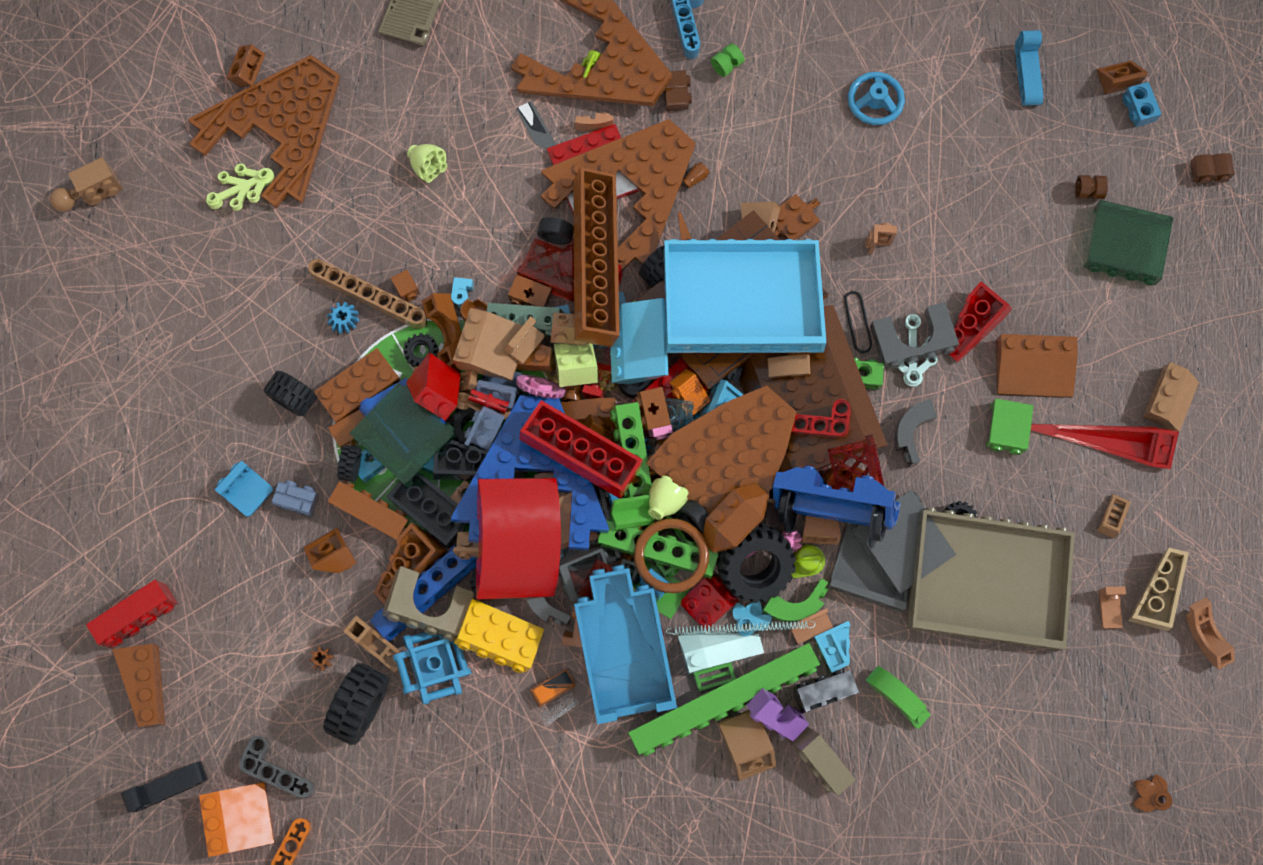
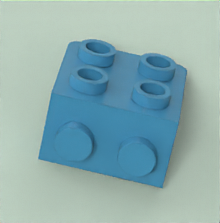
M240 461L231 467L230 473L226 478L223 477L217 483L215 491L245 516L250 517L273 492V487L243 461Z

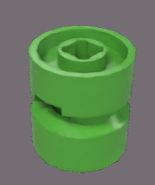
M730 43L722 49V53L718 52L714 55L710 62L714 70L721 77H726L733 71V68L743 64L745 58L741 50L735 44Z

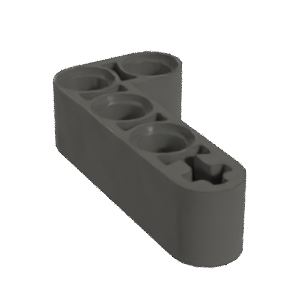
M254 736L250 739L239 762L241 771L300 798H309L314 795L316 790L314 782L265 760L271 746L269 739L262 736ZM258 740H262L264 743L260 751L255 747ZM252 758L255 765L253 769L249 770L246 763ZM267 767H271L273 770L270 778H267L264 774ZM285 775H289L291 778V783L288 786H285L282 782ZM297 784L307 785L309 791L303 793V789L295 786Z

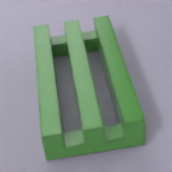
M731 662L693 673L698 692L725 685L736 679ZM727 667L729 668V671L723 673H719L702 679H699L698 677L702 674H706ZM731 675L730 679L701 687L700 683Z

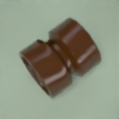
M1090 175L1077 176L1075 184L1077 199H1089L1090 196L1092 199H1105L1108 190L1106 176L1094 175L1093 178Z

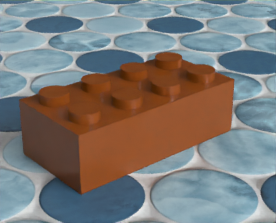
M376 348L314 392L337 423L358 411L361 407L360 403L364 399L374 397L401 380L379 349Z

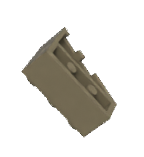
M806 727L794 741H790L802 761L808 763L811 767L810 771L816 778L820 777L823 781L822 786L828 793L833 792L838 796L856 780L822 736L811 728Z

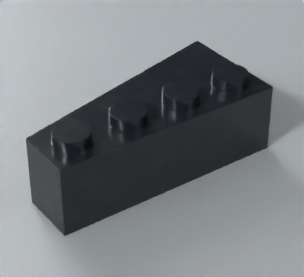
M435 436L433 480L472 481L488 451Z

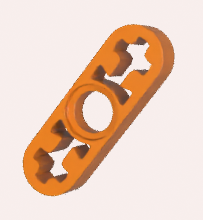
M299 818L292 823L271 865H277V861L283 860L284 855H281L282 852L287 856H292L291 859H285L284 865H293L311 831V823L307 819ZM304 822L306 831H301L298 837H302L301 841L296 837H291L292 833L296 835L299 830L296 827L297 824ZM289 840L296 842L297 848L294 852L286 850V843Z

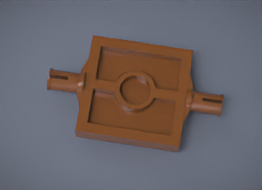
M795 194L780 205V213L774 234L786 239L798 240L820 223V219L813 213V209L820 205L819 200L817 201V198L807 204Z

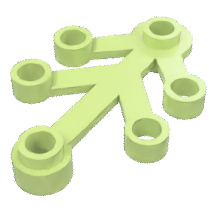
M244 164L236 165L235 171L237 175L253 177L249 180L229 176L226 171L220 172L218 179L222 184L228 183L236 186L218 194L215 192L209 193L206 202L211 209H218L222 206L224 199L239 193L236 198L230 201V206L234 211H238L243 207L242 203L246 196L251 203H256L260 199L264 186H269L274 180L273 171L269 168L256 171L246 168ZM256 185L254 190L249 191L252 186Z

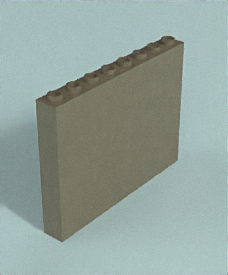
M925 508L919 513L907 629L1057 651L1066 650L1075 533L1068 532L1067 528H1056L1054 530L1049 529L1048 525H1037V527H1034L1028 522L1014 524L1009 519L995 521L993 517L989 516L975 518L974 514L963 513L961 516L955 515L954 511L945 510L942 513L936 512L935 508ZM927 517H931L956 555L921 579Z

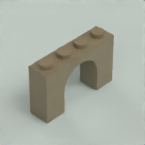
M400 566L395 571L382 615L392 622L400 621L406 623V626L409 628H420L425 630L424 632L427 634H438L443 636V639L453 642L458 636L474 592L458 586L454 587L450 591L444 613L439 617H428L416 608L413 601V593L419 572Z

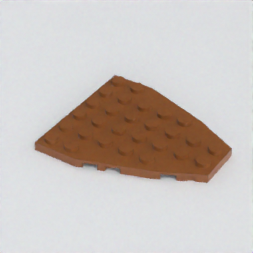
M766 385L721 404L700 418L673 432L646 464L661 477L663 475L668 476L672 479L673 483L687 489L689 493L687 495L688 500L699 503L710 515L733 489L756 483L769 494L776 472H778L786 454L797 411Z

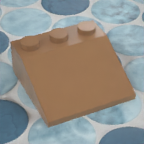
M470 308L453 357V362L457 369L474 371L478 374L512 381L518 361L505 352L504 349L521 329L522 325L490 312Z

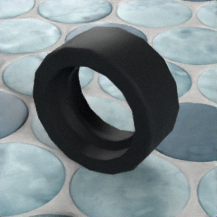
M545 217L539 222L537 235L547 242L565 245L572 241L574 226L559 218Z
M688 500L676 512V518L689 522L703 534L705 521L709 514L699 503Z

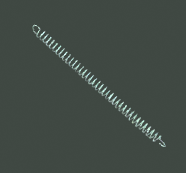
M771 622V629L769 626L770 631L772 630L773 622Z

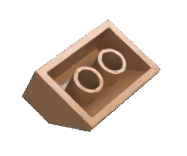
M1169 362L1161 370L1143 418L1170 430L1180 432L1199 381L1188 369Z

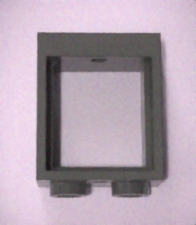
M597 544L590 546L588 551L580 550L560 559L558 576L565 597L571 602L591 594L592 588L590 582L574 588L568 565L595 555L600 569H604L605 572L613 571L611 566L607 564L608 554L606 550Z

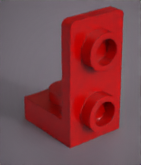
M597 362L598 383L584 384L582 390L584 398H604L611 376V366Z

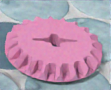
M520 375L516 380L519 388L535 396L557 399L562 398L565 394L563 387H559V384L545 378Z

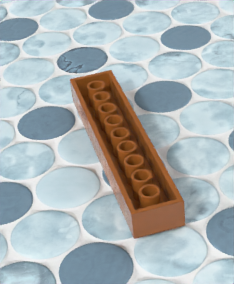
M580 167L573 180L575 341L612 347L620 336L616 174Z

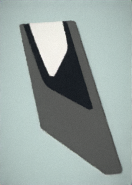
M532 101L516 108L536 145L546 149L556 145Z

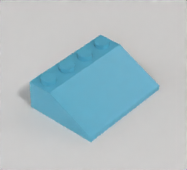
M659 298L619 304L620 336L613 346L610 347L612 383L631 385L667 376L665 299Z

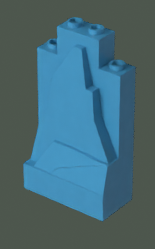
M624 565L612 567L613 571L605 572L604 569L592 571L593 575H589L593 599L590 600L589 596L578 598V602L574 603L597 724L617 721V717L651 710L661 712L677 708L654 588H649V585L637 586V590L633 591L629 568H624Z

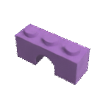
M764 688L747 704L751 712L750 716L754 721L758 723L761 721L766 728L771 731L774 729L784 739L787 737L794 741L809 725L800 711L789 704L783 709L777 697Z

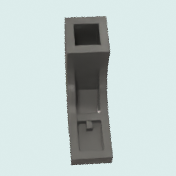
M931 399L911 407L901 418L895 430L894 444L896 452L904 450L902 452L905 463H908L909 467L916 466L920 462L913 441L915 428L922 424L933 422L937 418Z
M527 597L528 604L534 614L546 624L550 617L553 618L552 622L563 626V624L568 625L571 621V616L550 606L544 597Z

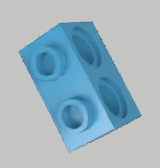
M1149 82L1128 87L1123 94V103L1129 110V118L1134 123L1135 128L1156 122L1162 115Z

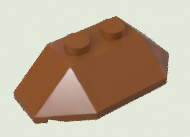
M755 483L733 489L706 518L703 536L708 548L714 554L719 553V551L736 548L763 520L769 495L759 485Z

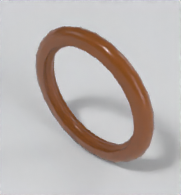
M671 518L659 520L649 525L637 539L634 548L635 567L644 582L655 590L664 593L684 592L694 587L706 573L709 564L708 545L703 534L689 522ZM675 528L685 531L695 540L698 546V566L694 573L682 582L665 583L659 581L651 575L645 565L644 549L646 543L656 532L663 529Z

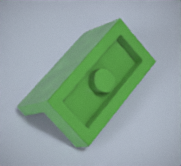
M650 495L613 500L610 516L615 530L653 524L654 518L648 513L650 509Z

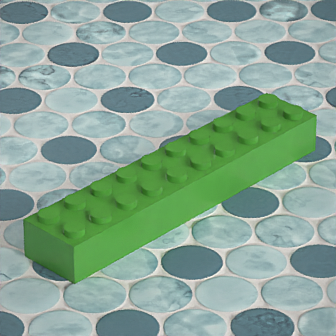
M810 643L628 732L629 737L638 755L643 754L646 757L655 752V747L661 745L664 748L673 743V738L679 736L682 739L692 734L691 729L697 727L700 730L710 725L709 720L714 718L715 721H718L728 716L727 711L732 709L733 712H736L746 707L745 702L751 701L762 688L770 693H774L782 689L780 685L785 683L786 686H789L800 680L798 676L802 674L805 678L817 671L816 667L820 663Z

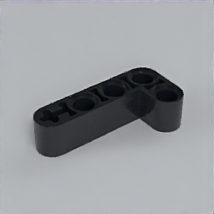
M199 761L143 786H136L125 790L120 794L127 813H135L208 781L202 762Z

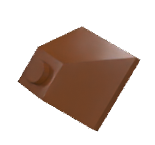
M338 528L333 529L303 547L313 570L341 573L357 563Z

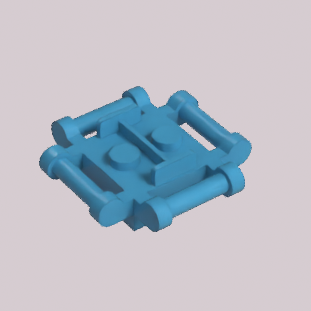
M425 632L413 636H403V642L407 651L392 656L394 662L397 663L404 687L402 688L403 694L419 690L423 705L429 704V701L452 694H462L458 678L471 675L472 673L471 669L467 666L463 650L458 648L454 641L451 642L443 639V636L438 634L430 635ZM435 637L439 640L415 648L413 646L414 643ZM450 645L454 647L460 671L457 670ZM406 658L410 659L417 684L411 685L404 662ZM447 681L452 683L451 687L427 693V687Z

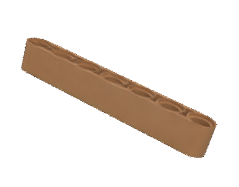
M314 259L309 263L308 269L316 281L414 329H422L426 326L427 318L421 308L320 259ZM317 268H323L321 272L315 273ZM333 276H339L337 280L331 281ZM349 284H356L354 288L347 289ZM366 292H372L369 297H364ZM382 300H389L386 305H380ZM399 308H405L403 313H397ZM415 316H422L420 321H413Z

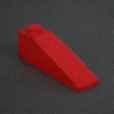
M982 281L968 295L954 327L959 345L955 352L949 355L957 362L1000 324L1012 310L1006 301Z

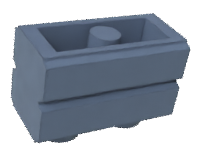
M286 480L285 483L278 482L272 504L282 509L312 517L319 498L315 489L309 486H304L303 488L296 487L297 483Z

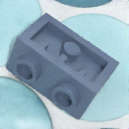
M485 406L480 412L476 411L472 418V421L475 423L473 427L469 426L464 437L467 440L464 445L469 446L470 443H473L488 451L505 416Z

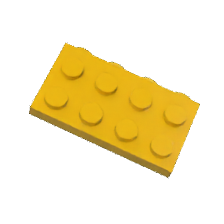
M472 599L454 643L462 650H471L476 652V655L481 658L488 657L493 659L498 665H507L512 667L513 671L523 673L532 667L544 629Z

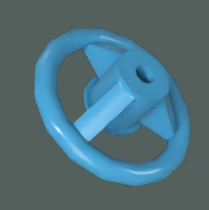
M868 72L857 77L850 85L847 95L848 105L853 114L862 122L871 125H885L894 121L903 111L905 104L904 90L899 82L891 75L882 72ZM874 79V84L867 94L855 102V93L860 84L866 80ZM882 80L887 81L896 90L898 97L897 106L888 95V88L883 84ZM865 106H869L872 109L884 107L891 114L884 118H872L864 115L859 109Z

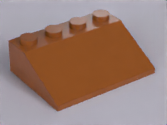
M1001 334L996 340L997 395L1072 398L1074 395L1078 357L1077 337Z

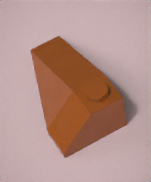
M615 398L561 402L565 414L581 424L591 414L594 417H602L610 427L612 425L615 426L610 418V410H612V406H615Z
M410 523L398 537L394 553L389 557L390 562L387 569L382 573L374 594L384 605L387 601L395 571L400 566L419 572L420 575L422 572L429 570L434 565V562L446 551L435 537L414 523Z

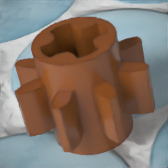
M318 646V651H311L313 657L308 661L314 662L313 669L316 670L320 666L324 672L326 666H333L330 662L335 656L328 654L330 652L329 648L323 651L322 647ZM321 654L326 657V659L322 661L323 663L318 661V659L321 658Z

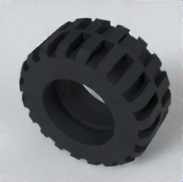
M762 523L756 526L736 548L719 551L718 556L720 558H717L719 575L728 590L741 600L748 601L750 599L752 603H757L760 599L762 602L768 601V598L771 596L773 598L777 597L778 592L784 591L787 588L786 584L788 582L791 583L793 579L791 573H795L796 569L794 564L796 562L795 555L789 543L772 526L768 528L766 524ZM757 550L772 552L770 564L761 573L750 576L740 573L741 564L750 553Z
M364 663L355 664L345 676L331 701L326 718L324 719V731L349 745L357 744L370 727L384 699L389 685L387 675Z

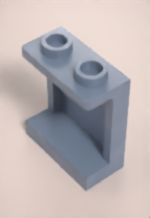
M515 371L512 381L483 375L482 380L477 382L476 390L487 395L489 393L493 394L492 397L508 401V408H513L519 392L516 380L522 373Z

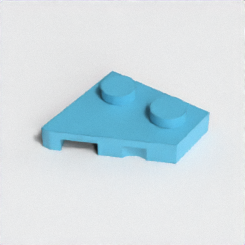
M849 621L814 637L830 673L850 665Z

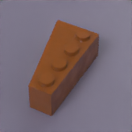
M145 644L112 649L138 727L147 728L165 725L159 646Z

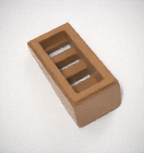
M1112 494L1097 531L1111 538H1116L1121 531L1131 502ZM1115 503V504H1117V505H1119V506H1122L1123 509L1118 508V507L1114 506L1113 504Z

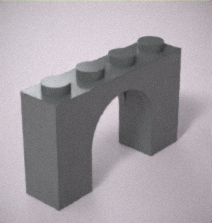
M945 302L928 306L924 311L930 330V341L921 347H910L899 340L891 316L872 321L870 328L881 363H884V368L894 369L902 363L913 364L921 358L928 360L935 358L940 353L948 355L955 352L959 342Z

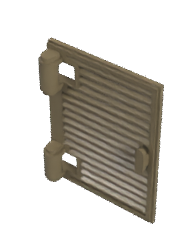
M390 0L378 33L421 46L426 45L431 25L443 0ZM417 30L422 31L421 38L415 36Z

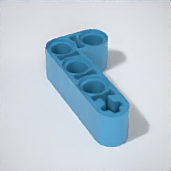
M671 0V8L683 54L688 59H695L700 52V39L692 8L700 7L704 0Z
M1041 30L1021 31L1015 42L1022 106L1042 105L1043 87L1038 49L1042 43Z

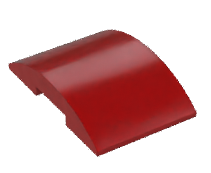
M556 478L478 479L477 519L479 520V556L476 562V599L554 597L558 581L561 549L560 503Z

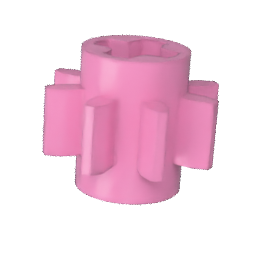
M797 530L791 531V533H786L785 531L781 533L791 546L793 552L802 547L800 544L802 537Z

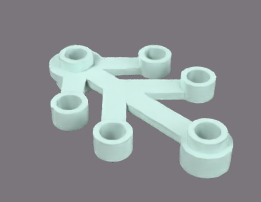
M916 314L909 315L905 320V326L909 329L910 347H917V329L921 324V319ZM909 321L915 322V326H911ZM930 336L925 340V343L923 345L928 343V340H930ZM937 356L933 358L934 363H930L925 359V362L918 368L917 362L909 364V367L904 363L900 364L897 368L904 374L903 380L905 384L910 387L920 385L923 379L922 374L929 367L937 363ZM909 376H915L916 380H910Z

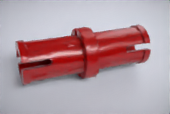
M472 388L470 394L476 395L478 398L470 395L468 401L484 405L487 408L489 407L505 414L507 409L499 405L508 407V401L492 397L493 394L489 393L487 395Z

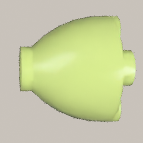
M422 144L418 146L412 145L408 149L407 156L410 158V164L415 174L427 183L432 182L440 173L446 171V153L442 148L433 144Z
M665 475L655 479L649 491V515L656 520H662L663 517L678 512L688 500L687 495L689 493L687 489L679 487L673 483L670 477Z

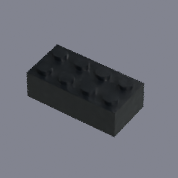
M413 467L410 468L387 495V498L448 549L456 541L458 532H463L470 524L451 522V517L458 504Z

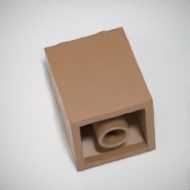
M746 710L733 718H725L719 723L721 735L739 781L777 767L774 749L761 721L758 723L751 718L750 710Z

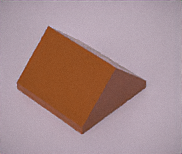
M1131 60L1097 68V74L1105 95L1139 85L1148 75L1146 70Z

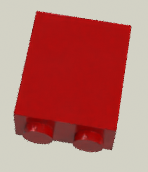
M429 352L406 383L414 402L446 420L457 407L460 372Z

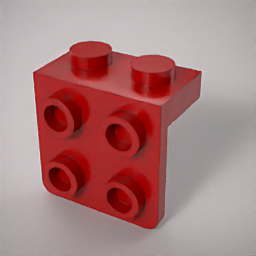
M713 573L711 579L705 577L681 600V605L700 626L702 625L703 629L706 625V630H708V625L709 627L714 625L739 600L727 589L722 579Z

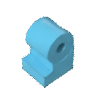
M454 277L451 298L456 307L461 308L464 301L469 299L468 291H473L474 289L473 279Z

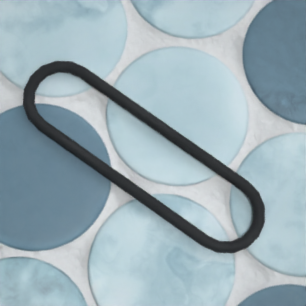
M850 291L845 295L844 302L853 344L858 352L866 353L872 348V339L863 298L859 292ZM850 294H857L860 298L869 339V348L866 350H860L856 345L847 303V297Z

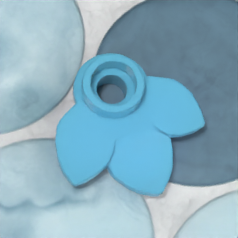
M759 600L757 603L751 602L746 607L737 603L733 609V617L737 621L736 629H738V633L742 636L752 635L756 630V623H758L760 630V622L762 628H764V622L767 628L768 622L770 625L772 620L771 616L762 615V607ZM746 623L749 625L750 623L751 630L749 629V632L747 630L744 632L742 628L741 631L742 624Z

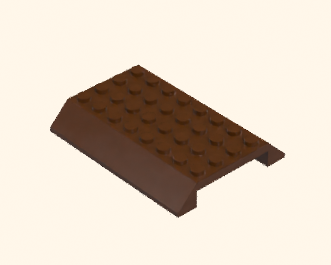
M833 305L824 306L826 347L824 352L755 353L739 365V367L743 368L739 381L744 394L767 385L797 411L796 414L831 417L832 406L836 400L845 399L850 404V427L846 437L838 439L791 434L786 454L778 472H785L796 467L803 468V466H811L815 470H819L867 451L871 453L888 446ZM807 354L810 356L811 374L796 377L769 378L768 358ZM840 405L836 411L840 414L845 413L847 407ZM799 420L796 423L795 427L797 429H803L806 425V422L803 420ZM823 422L815 425V430L822 431L825 428ZM838 424L834 428V431L837 433H842L845 430L843 424Z

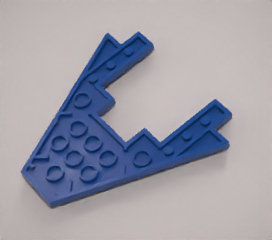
M520 395L451 517V522L470 523L468 542L479 543V520L477 519L478 479L514 478V470L554 473L553 478L557 480L558 492L572 493L569 549L588 551L590 532L608 533L609 527L592 483L519 440L520 430L541 400L565 414L559 398L548 399L546 397Z

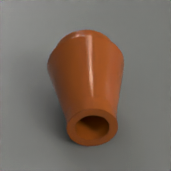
M699 162L693 166L682 181L690 189L692 186L708 178L707 175L710 171L702 162Z

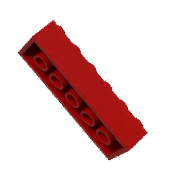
M542 400L520 430L519 440L619 499L625 494L643 462V459Z

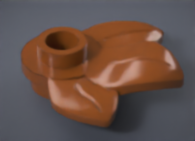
M1156 774L1152 782L1145 779L1135 781L1136 790L1141 796L1133 803L1137 809L1151 812L1155 809L1165 811L1171 807L1172 797L1167 792L1168 784L1164 778ZM1159 797H1164L1166 802L1164 804L1159 803Z

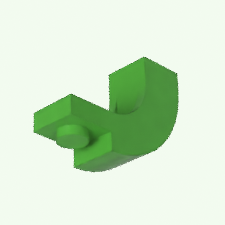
M821 578L808 599L800 603H790L779 596L775 598L772 596L762 613L771 616L774 620L784 621L785 623L786 621L794 623V621L798 622L815 614L824 605L818 598L822 599L827 593L826 585L828 582Z
M877 666L867 677L866 682L871 688L891 702L916 729H919L930 717L931 714L927 711V706L906 685L882 667Z

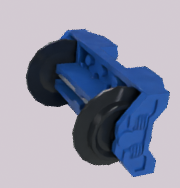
M811 466L796 467L785 472H776L773 485V499L775 500V509L779 510V522L784 524L786 533H791L797 514L869 526V548H874L877 541H883L886 529L891 530L896 525L901 503L895 501V491L887 490L878 481L874 480V477L862 475V478L856 477L854 490L851 492L850 489L842 487L839 490L831 489V486L825 485L826 483L820 474Z

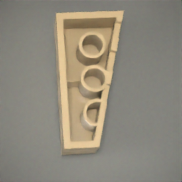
M1168 548L1164 551L1128 621L1164 631H1169L1173 628L1189 552Z

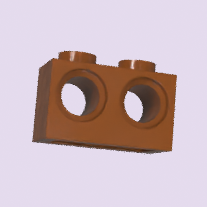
M252 44L239 46L226 78L240 88L253 86L266 54Z

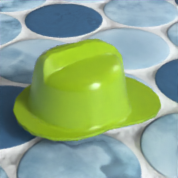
M803 545L793 552L796 559L794 563L796 566L795 573H791L793 578L812 576L823 570L825 556L818 547Z

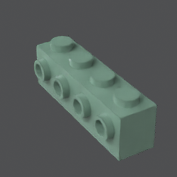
M488 303L487 312L522 326L531 316L536 320L534 327L548 337H551L553 313H565L562 309L553 307Z

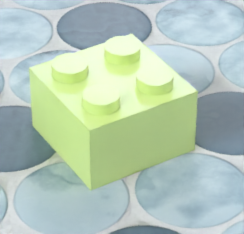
M554 344V360L559 387L598 383L597 362L593 344Z

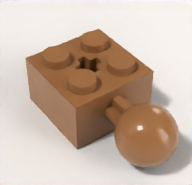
M101 157L68 173L75 188L71 190L66 188L55 189L50 195V203L55 210L66 212L73 208L75 200L80 197L89 206L96 205L109 196L117 195L123 188L114 170Z

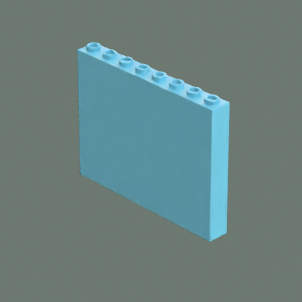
M671 239L664 241L667 353L824 352L826 347L819 240Z

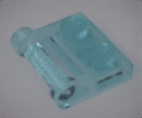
M665 398L673 432L684 427L685 420L686 425L693 421V402Z

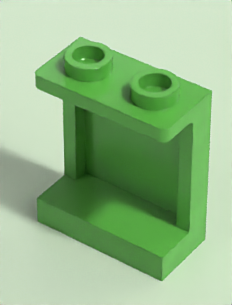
M995 399L991 403L990 408L992 418L989 440L986 442V447H990L992 451L997 452L1002 450L1010 451V454L1021 455V453L1027 451L1034 405Z

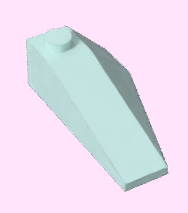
M701 631V634L699 632L697 634L694 632L693 634L692 632V634L687 633L686 635L678 636L688 675L764 653L759 634L742 636L739 633L708 632L707 634L706 631L703 634Z

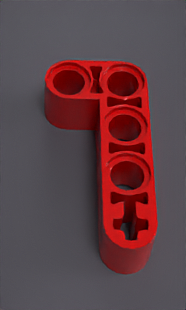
M845 399L836 400L832 406L831 417L796 414L791 434L838 439L846 437L849 433L851 417L849 402ZM845 405L847 411L840 414L836 411L837 407ZM799 420H803L806 422V425L803 429H797L795 427L796 423ZM819 422L825 424V428L822 431L815 430V425ZM843 424L845 430L842 433L835 432L834 428L836 425Z

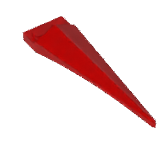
M1031 424L1030 429L1151 467L1171 469L1179 434L1177 430L1141 426Z

